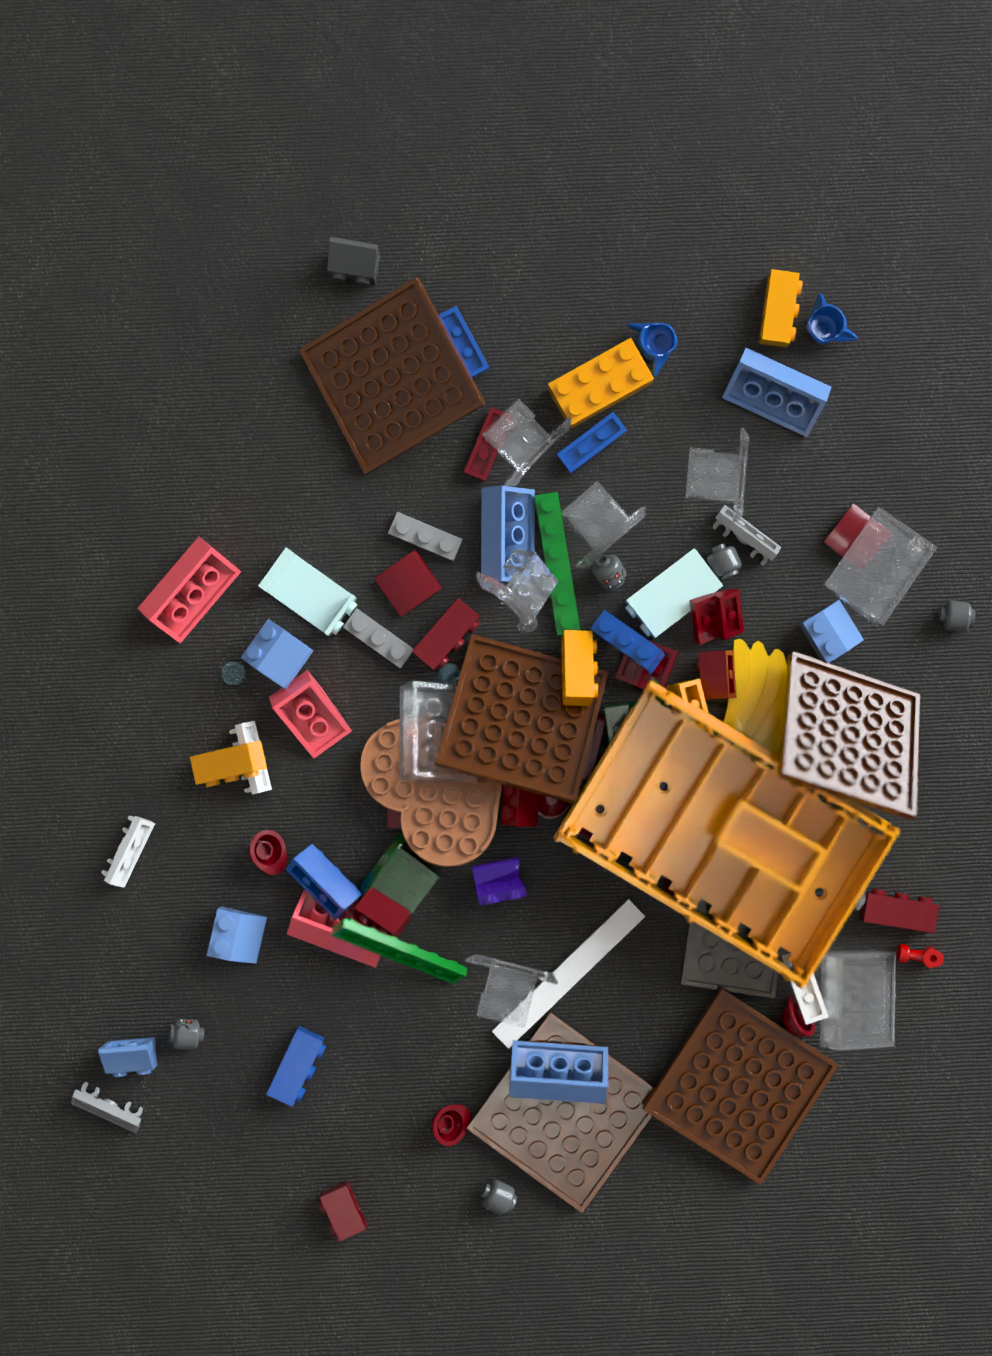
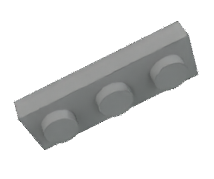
M399 512L396 513L388 532L389 535L451 561H454L463 540Z
M357 608L343 626V628L400 669L413 653L412 647Z

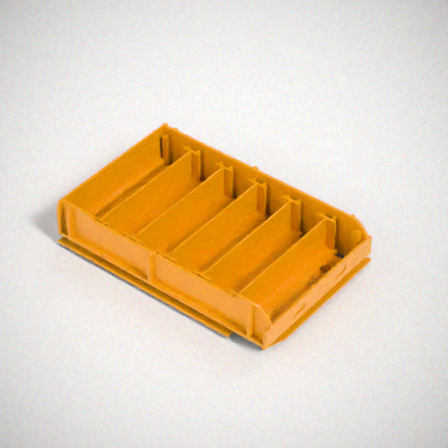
M650 680L637 703L631 708L577 797L575 804L572 805L554 835V838L557 842L561 841L571 847L575 854L581 853L684 915L687 922L692 923L694 921L777 971L785 980H792L798 988L802 989L806 986L898 836L899 829L854 801L779 778L776 770L777 768L780 769V756ZM658 695L665 700L663 704L669 706L671 703L679 708L678 711L675 712L668 707H664L654 697ZM699 720L704 723L703 728L709 730L711 727L719 733L715 736L708 731L706 732L696 725L695 721ZM737 744L741 745L742 747H744L743 752H745L748 755L750 754V752H752L755 755H757L758 758L755 760L748 755L742 754L741 752H739L740 750L735 748V746ZM662 782L668 784V789L665 791L659 788ZM818 792L823 795L822 799L827 803L820 801V799L816 797ZM738 798L828 851L803 894L725 850L713 841ZM831 800L837 803L835 808L828 804ZM598 805L604 806V812L601 814L596 812ZM858 817L863 819L862 823L866 825L865 827H863L862 825H860L861 823L856 821ZM871 825L876 827L875 831L869 829ZM582 827L593 833L589 841L594 844L595 848L574 837L576 833L580 832ZM622 851L633 857L629 865L633 867L634 873L614 861ZM661 875L672 881L668 889L673 891L674 896L655 886ZM818 888H821L824 891L823 895L820 897L816 896L815 891ZM701 899L712 905L708 913L714 917L713 920L695 910ZM740 923L751 928L747 936L754 941L752 944L735 934L738 932L737 928ZM780 946L791 952L787 958L793 964L791 967L776 959Z

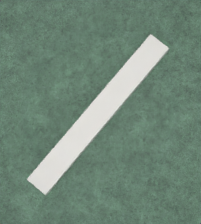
M629 899L625 901L514 1008L492 1032L509 1049L513 1045V1040L517 1041L645 916Z

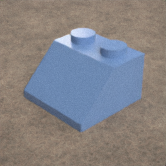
M837 600L799 624L819 659L826 663L833 661L864 640L840 600Z
M268 619L241 658L265 676L287 689L314 650Z
M223 906L219 907L215 917L207 956L228 961L256 964L267 917Z
M155 1037L108 1041L99 1048V1056L105 1074L113 1073V1077L126 1076L127 1072L136 1071L137 1075L150 1074L151 1070L157 1067Z

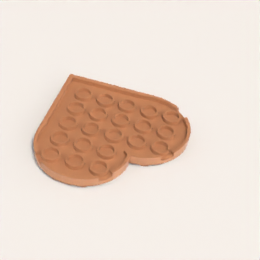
M411 718L391 721L377 732H374L363 749L360 765L362 779L367 791L383 807L401 813V827L404 838L411 850L424 861L441 867H456L475 860L487 849L493 839L502 784L435 766L446 723Z

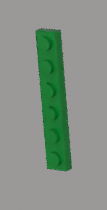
M558 492L534 495L558 636L563 635L564 630H580Z
M344 918L332 927L331 936L451 984H455L466 977L467 967L459 965L458 962L439 957L438 954L422 950L414 944L402 942L394 936L382 934L374 928L362 926L352 919Z

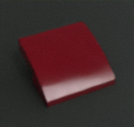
M853 503L826 537L824 543L861 571L891 532Z
M416 550L374 578L400 617L405 616L442 589V586Z
M724 590L690 600L694 641L697 644L701 645L718 637L726 640L744 632L740 590Z
M650 641L665 654L653 673H648L624 654L615 678L641 689H645L650 678H653L660 683L661 687L665 688L679 652Z

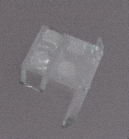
M517 399L485 430L482 436L515 468L506 479L505 486H516L531 466L559 438L570 430V417L562 421L548 434L533 419L535 415L520 399Z
M741 428L738 454L714 453V449L690 448L686 499L733 502L732 522H736L743 516L750 439L744 428Z
M596 481L561 512L562 517L575 532L578 531L593 548L575 567H589L609 547L646 517V506H642L629 517L603 486Z
M514 549L503 566L504 570L511 577L507 586L485 574L477 573L476 577L483 589L499 597L517 614L522 622H519L517 625L520 633L532 632L538 626L536 616L557 585L558 580L535 552Z
M478 954L465 960V962L490 967L485 991L481 994L476 1016L519 1027H526L537 979L558 985V981L553 973Z

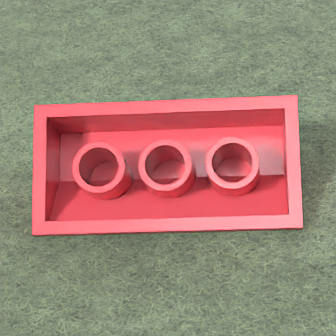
M198 536L137 609L148 620L181 643L241 571Z
M304 889L291 918L287 935L375 968L381 956L331 936L332 927L344 918L352 919L360 924L355 917V907L359 902L356 901L349 910L335 921Z

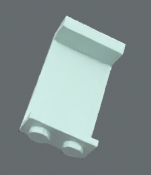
M288 548L284 549L259 584L260 588L329 637L332 633L336 635L344 624L341 620L346 614L350 616L357 606L355 603L357 598L333 582Z
M694 548L625 601L627 604L625 609L633 619L635 617L639 619L642 623L639 627L647 637L651 635L654 639L691 611L690 600L714 593L723 585Z

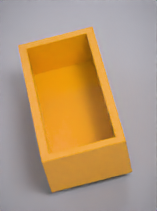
M629 338L550 382L547 389L568 427L572 429L651 385L654 378L633 340Z
M739 798L713 840L720 847L800 894H803L828 852Z

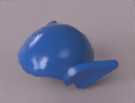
M818 294L812 309V315L806 323V329L812 339L820 344H826L831 341H856L857 336L847 329V319L843 312L835 305L826 304L823 294Z
M666 323L628 324L629 328L638 332L636 339L638 350L645 359L652 361V376H657L659 370L668 359L669 354L677 346L678 339L673 328Z

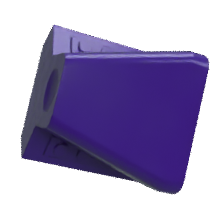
M519 856L472 866L479 905L527 896L524 882L518 877Z

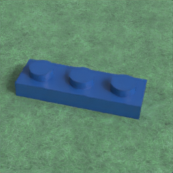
M457 306L439 314L471 377L474 378L489 370L490 367Z
M612 412L557 453V457L571 474L626 433L627 429L615 413Z

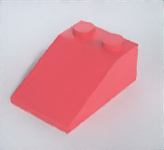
M308 670L293 679L287 689L282 687L269 697L274 711L313 758H316L352 732L344 718Z

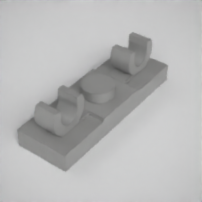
M723 506L716 516L717 520L713 525V529H716L718 525H724L726 527L723 533L724 537L732 530L741 543L754 547L750 557L753 558L755 554L761 553L764 556L760 563L761 565L766 564L768 559L772 561L781 547L729 507Z
M87 1082L82 1085L81 1091L75 1090L72 1096V1105L137 1133L141 1123L142 1107L138 1109V1112L131 1113L129 1111L131 1102L125 1105L123 1111L112 1100L96 1099L99 1095V1088L96 1087L94 1093L89 1094L86 1092Z

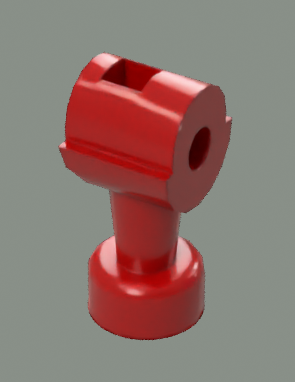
M899 943L896 961L907 963L910 959L922 962L924 966L932 969V967H939L943 964L944 956L940 951L935 950L931 946H927L923 950H910L909 945Z

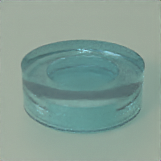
M229 662L222 668L221 675L227 684L239 685L246 677V670L238 662Z
M453 663L446 664L438 672V681L446 688L453 687L459 681L461 670Z

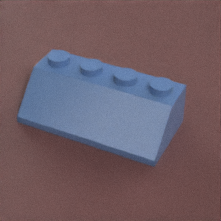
M745 348L722 398L808 437L827 402L831 386Z
M509 486L482 488V583L534 584L535 490Z
M513 1040L509 1097L605 1104L608 1088V1047Z

